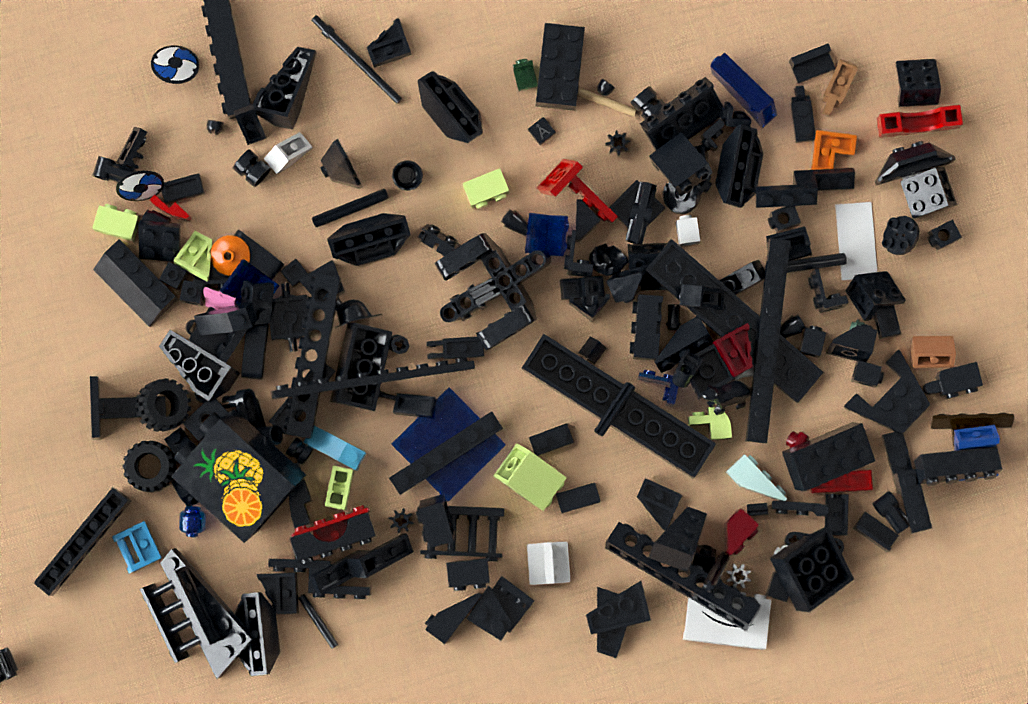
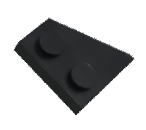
M645 478L637 498L660 527L666 531L682 495Z

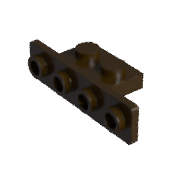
M1005 412L970 415L965 413L957 415L938 414L932 417L931 429H951L954 446V430L995 425L996 428L1012 427L1015 416Z

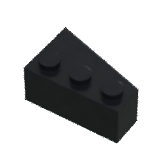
M639 294L637 302L633 301L632 313L636 314L635 322H631V334H634V342H630L629 354H633V359L656 360L659 355L663 296Z
M687 507L655 541L648 558L687 572L694 558L707 513Z

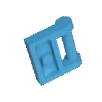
M145 521L112 536L114 543L117 542L128 566L126 569L129 574L162 558ZM127 536H129L140 560L136 564L124 540Z

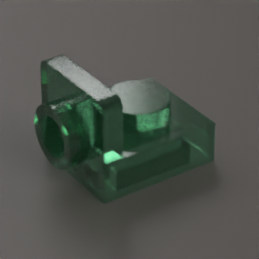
M517 60L516 64H513V72L518 92L538 87L532 60Z

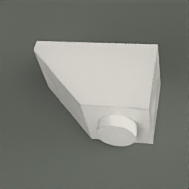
M299 132L275 145L264 160L278 174L299 160L312 149V146Z

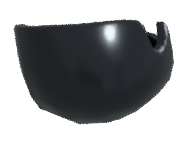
M410 160L401 161L394 167L392 179L394 184L401 190H415L422 183L423 172L416 162Z

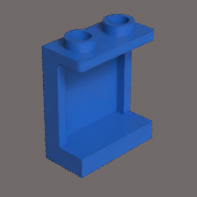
M995 425L954 430V451L994 447L1000 444V437Z

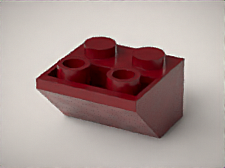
M742 508L737 509L724 524L725 552L728 556L732 554L737 555L745 547L742 543L746 539L751 540L759 532L756 529L759 524Z

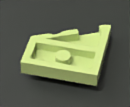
M194 231L175 257L174 264L208 282L212 239Z

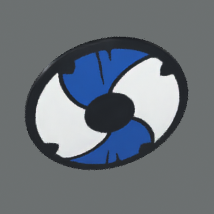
M171 45L165 46L154 53L151 59V68L153 73L162 81L171 84H182L192 80L197 75L199 60L191 50L182 46Z
M148 170L135 171L123 176L118 181L116 192L121 198L128 201H144L152 198L154 194L158 195L163 190L165 183L163 177L156 172Z

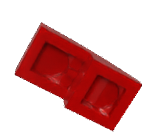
M155 194L149 200L158 209L172 217L184 221L192 219L177 203H174L169 208Z

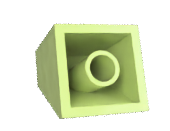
M517 443L493 476L542 511L550 506L554 495L562 489L567 478L533 452Z

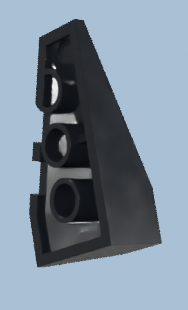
M296 47L284 61L280 71L276 75L273 74L267 86L261 88L257 93L253 106L258 116L274 126L294 129L301 112L316 50Z
M338 139L334 140L321 159L323 166L320 169L325 178L329 176L333 182L358 189L362 188V184L357 178V174Z
M172 330L168 331L159 345L170 362L180 372V375L190 385L193 392L209 402L228 392L240 375L237 370Z

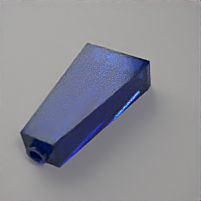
M725 52L713 59L710 65L712 74L751 117L764 128L777 116L774 100Z

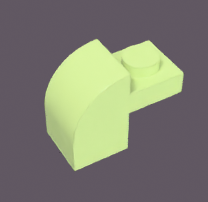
M715 407L707 408L708 415H705L704 412H693L692 416L688 417L689 426L709 424L710 440L732 438L729 417L725 412L724 414L716 415L713 412Z

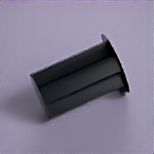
M767 503L747 504V514L749 516L768 515Z

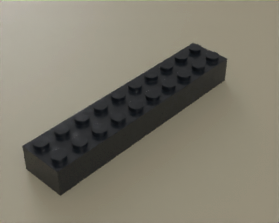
M545 334L542 335L522 366L524 372L599 420L603 418L624 386L621 382ZM635 391L632 392L610 425V427L692 479L696 477L716 445L715 442Z

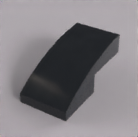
M603 276L561 279V300H569V298L582 299L581 297L598 295V297L605 296Z

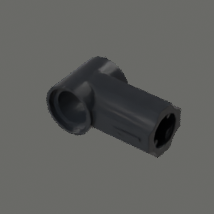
M98 156L92 176L105 181L112 180L118 182L123 176L136 170L117 164L111 159Z
M890 491L872 503L876 511L883 518L885 517L897 534L909 527L907 516L901 510L899 502Z

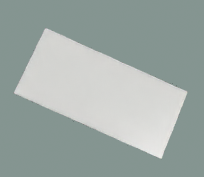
M872 203L836 204L839 253H845L847 263L840 265L841 279L852 280L857 274L877 272Z

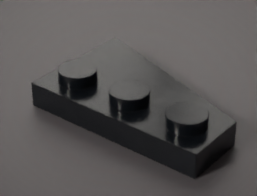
M642 581L637 582L586 614L591 635L651 621Z
M597 587V607L618 594ZM627 626L597 633V652L617 658Z

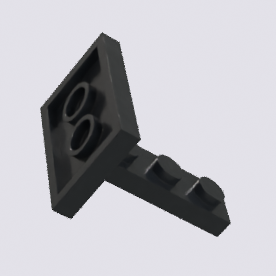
M90 376L91 435L93 440H101V419L141 418V416L137 417L136 412H139L138 408H135V404L139 402L136 400V397L100 398L99 377ZM157 396L155 407L163 416H166L165 396Z

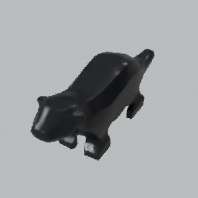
M735 380L720 387L708 385V388L702 392V397L708 400L707 404L710 408L716 404L717 406L713 412L716 415L724 414L725 407L738 403L736 409L744 408L746 406L745 400L751 396L752 388L741 381Z

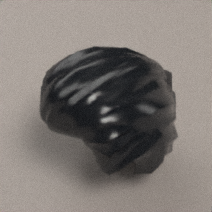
M606 243L598 247L596 246L589 254V261L593 264V269L605 276L618 274L629 263L627 256L614 245L608 247Z

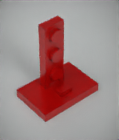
M562 159L536 187L542 194L556 197L569 183V189L575 194L579 193L584 197L582 201L589 208L593 206L598 211L596 215L605 222L607 220L613 223L618 217L576 176L583 168L578 161Z

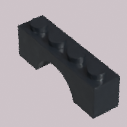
M369 513L349 518L344 534L335 541L325 542L318 540L310 532L290 537L289 541L296 562L301 561L303 565L314 561L313 557L321 555V558L333 555L332 551L339 548L343 552L352 549V544L360 542V545L371 543V538L376 535Z

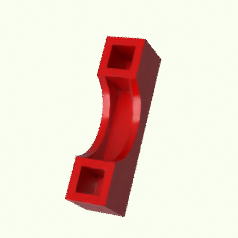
M952 105L923 112L880 114L877 117L879 138L959 129L963 125L961 106Z

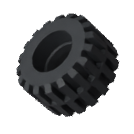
M164 378L145 385L139 391L141 394L136 397V400L139 402L135 404V408H138L139 412H136L137 417L141 416L140 422L142 424L146 423V428H154L153 431L156 432L168 431L182 425L184 420L189 417L187 412L191 411V406H188L191 398H187L186 395L189 393L187 390L183 391L182 388L184 386L181 383L177 385L176 380L169 381V378ZM158 394L166 396L171 403V412L168 417L161 415L155 407V399Z
M150 440L141 441L139 444H134L132 449L129 448L127 456H124L123 460H125V463L122 464V469H124L125 473L123 474L128 479L127 482L130 485L144 492L160 491L162 488L170 485L169 482L173 481L171 476L177 470L175 468L177 463L173 457L174 454L167 446ZM148 454L157 456L161 462L160 472L151 479L143 477L139 472V462Z

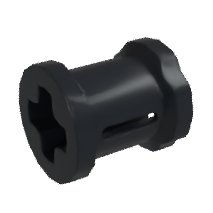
M393 335L389 349L397 354L405 353L409 349L408 340L401 335ZM396 341H400L402 344L401 348L395 345Z

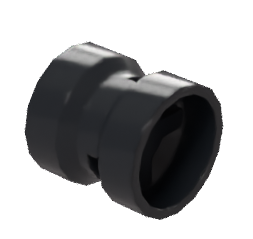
M296 437L285 454L296 458L297 462L303 465L314 448L304 445L302 440Z

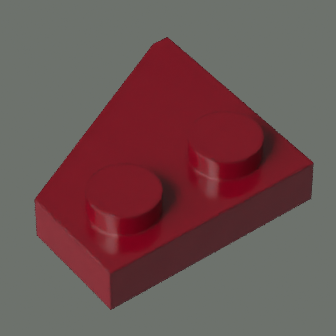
M748 323L713 342L733 378L753 367L750 355L751 342H749Z

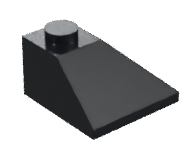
M866 324L857 325L833 339L826 354L853 361L867 362L873 353L878 330Z

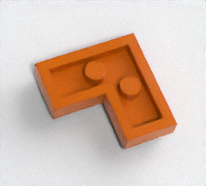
M816 130L811 170L833 169L835 153L855 155L857 135Z

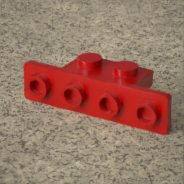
M364 505L353 508V513L345 515V512L333 515V520L326 522L324 518L315 521V526L307 528L306 525L295 528V533H292L291 536L294 537L306 532H313L314 537L318 540L325 542L335 541L344 534L349 518L371 511L369 507L365 508Z

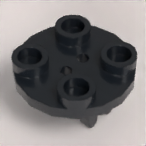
M907 216L890 218L884 231L882 246L894 255H904L911 252L919 239L918 224L914 219Z

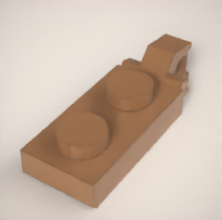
M841 59L839 60L823 95L822 101L826 103L822 111L823 114L829 116L834 107L839 108L840 104H842L858 70L857 66Z

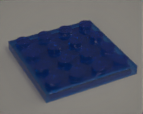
M449 387L437 398L433 418L418 417L391 445L411 464L480 418ZM494 434L426 478V480L441 495L444 494L446 501L449 502L506 444Z

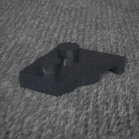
M399 18L393 21L394 24L386 31L384 30L377 40L367 46L374 68L412 55Z
M297 572L257 574V578L261 581L268 599L271 600L272 606L276 610V614L299 613Z
M488 586L467 620L502 641L512 623L492 588Z

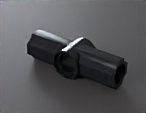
M640 181L636 200L633 202L625 241L633 244H643L647 224L650 222L653 210L652 204L657 185Z

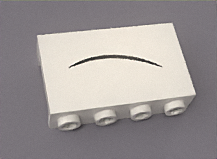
M721 593L714 594L719 599L724 598ZM754 594V598L761 604V607L746 632L688 598L683 640L765 650L771 600L766 599V595ZM738 603L732 604L735 609L742 608Z

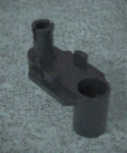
M252 389L238 390L236 395L224 396L222 398V403L229 402V404L223 405L224 408L236 407V411L273 445H279L282 442L283 433L278 425L266 426L259 400Z

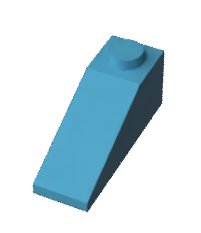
M315 425L312 438H305L303 442L355 471H358L367 454Z

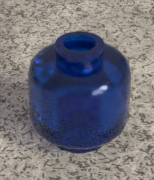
M187 506L185 510L180 512L179 529L181 532L186 533L187 537H197L199 533L205 531L206 514L200 507Z

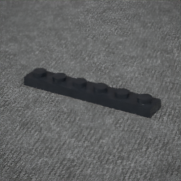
M491 411L389 479L398 493L402 495L502 430L503 427Z

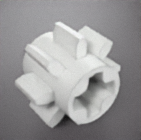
M733 564L734 570L726 571L730 574V578L726 581L734 582V587L740 584L742 588H745L744 582H751L747 578V574L751 573V571L743 570L744 564L738 569ZM742 571L741 575L744 576V579L737 582L734 573Z

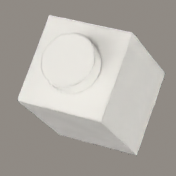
M692 215L680 216V220L676 221L679 246L699 244L700 235L697 217L692 218Z

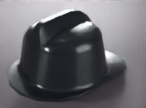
M354 299L348 300L336 306L339 326L335 328L354 320L383 314L371 315L363 302Z

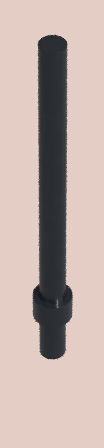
M317 15L312 18L311 21L322 31L321 34L327 39L332 40L396 104L402 100L335 33V29L332 26L327 25Z

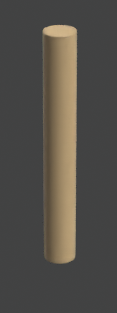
M582 88L579 89L577 96L633 117L635 115V108Z

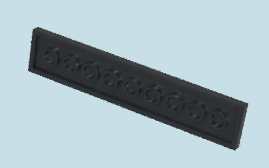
M670 239L645 270L679 301L681 285L706 286L725 290L723 310L686 307L720 337L748 323L749 342H751L750 355L754 366L760 316L674 240ZM780 334L774 384L795 403H798L824 372Z

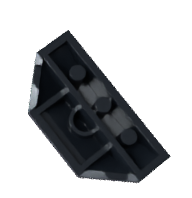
M431 71L418 80L422 107L447 138L469 143L483 134L480 112L456 82L438 75L435 71Z
M738 124L722 145L715 181L723 203L742 208L756 194L763 159V151L757 136V129L743 124Z
M923 141L911 144L912 148L905 150L904 147H899L892 150V154L886 159L875 180V185L953 163L956 158L954 155L930 142L923 144Z
M382 213L343 225L328 237L327 241L333 258L359 266L396 255L411 234L404 215Z
M261 592L242 594L235 615L256 638L242 652L239 659L249 670L251 676L268 675L280 653L276 610Z

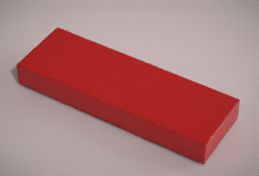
M872 470L849 472L812 488L811 493L873 490Z

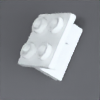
M566 541L527 545L530 585L570 582L568 543Z

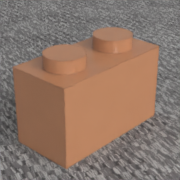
M912 336L910 352L913 368L954 367L956 350L953 336Z

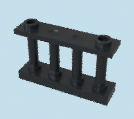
M448 506L455 530L454 542L448 543L447 551H435V547L430 548L428 542L427 550H420V554H425V559H437V555L486 557L488 561L498 562V558H502V553H496L497 526L500 517H504V508ZM459 515H467V519H469L468 552H456V529ZM480 516H488V520H490L488 553L476 552L477 520H479Z
M187 566L169 573L171 580L159 587H156L155 583L140 589L143 599L175 663L190 657L187 650L201 643L206 648L222 640ZM176 588L180 599L165 606L160 595ZM184 606L189 617L174 625L169 613ZM193 625L198 636L183 643L178 632Z

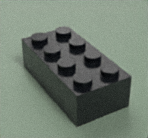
M545 23L536 96L537 107L576 111L585 27Z
M856 422L849 423L782 451L795 490L807 491L875 462L863 423Z

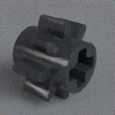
M616 130L614 136L608 134L607 137L611 141L606 142L605 146H610V154L614 151L620 156L622 150L628 152L625 145L630 144V140H625L626 133L621 135ZM620 139L622 141L621 146L615 147L614 140L618 141Z
M405 508L402 509L401 513L394 510V518L389 517L394 522L390 528L398 527V533L403 528L408 532L407 526L414 524V522L409 521V517L413 514L406 515ZM404 515L407 523H403L402 527H400L399 523L396 522V518Z

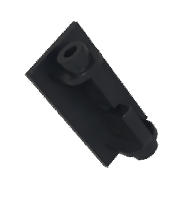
M426 224L418 236L421 239L420 241L430 248H433L438 243L439 246L436 251L443 256L461 246L457 243L456 238L450 235L446 236L440 232L441 230L437 226L432 224Z

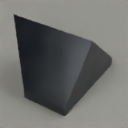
M610 294L598 297V295L581 297L582 299L574 300L569 298V305L592 322L610 300Z

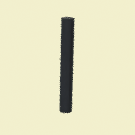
M301 595L298 600L331 649L339 645L306 595Z

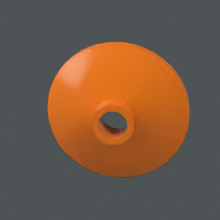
M234 235L223 236L213 244L211 262L218 272L234 276L242 273L249 265L250 249L247 243L240 237ZM227 252L232 255L230 260L225 256Z

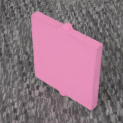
M207 287L203 290L205 304L208 308L213 307L218 310L237 305L236 298Z

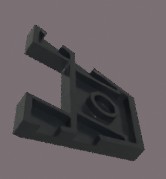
M898 349L886 362V365L901 378L873 407L856 393L844 405V408L902 435L930 406V403L904 356Z

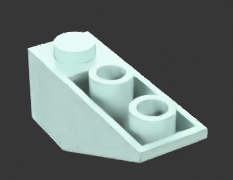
M743 455L726 471L739 487L779 501L787 500L784 496L786 492L779 485L776 487L770 481L772 477L765 470L761 472L756 467L758 463L751 455L748 457Z

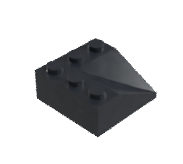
M824 527L784 547L770 558L796 611L811 612L854 580L829 527Z

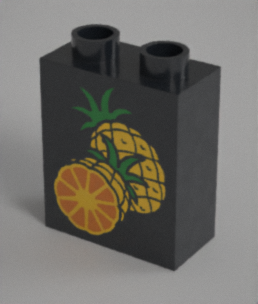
M235 409L222 418L216 412H213L198 429L205 436L199 445L196 446L190 440L174 457L181 466L171 477L245 543L261 529L307 475Z

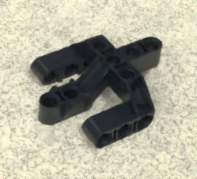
M481 233L434 264L443 279L447 281L479 260H482L492 278L477 286L472 284L462 294L451 297L450 302L441 308L440 317L443 321L449 323L460 319L465 321L472 317L471 313L479 308L481 310L487 307L485 303L502 295L511 312H507L504 314V317L488 324V327L476 333L487 351L537 320L533 301L522 282L546 268L551 262V255L546 250H537L511 265L502 249L486 233ZM538 254L543 256V263L541 265L536 261ZM495 258H498L500 261L498 268H495L493 265ZM522 264L527 268L525 275L520 273V266ZM505 275H507L510 278V284L508 286L505 285L503 282V278ZM516 292L521 297L519 303L514 301V294ZM466 297L471 300L469 308L465 305ZM449 308H452L455 312L453 318L448 314Z

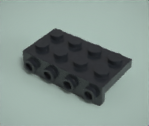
M706 77L695 82L692 87L681 92L678 97L664 104L661 109L649 115L640 123L655 151L681 132L689 140L720 118L723 105L713 89V83Z

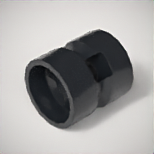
M651 86L644 89L630 102L637 111H642L641 116L644 119L657 112L665 104L662 99H657V93Z
M250 149L241 155L233 166V169L240 176H246L245 180L254 188L271 171V167L263 160L258 161V156Z

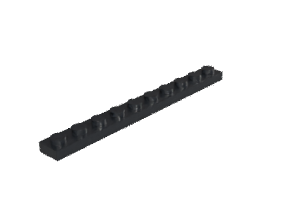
M770 238L768 242L746 441L767 444L790 250V241Z
M466 357L455 359L456 363L448 364V360L439 361L433 367H428V363L419 364L413 370H409L408 366L396 368L397 372L389 373L388 369L376 371L377 375L369 376V372L356 374L357 378L349 379V375L336 377L337 381L329 382V378L316 380L317 384L309 385L308 381L296 383L297 387L289 388L288 384L278 385L276 390L271 391L272 399L470 370L475 369L474 361H468Z

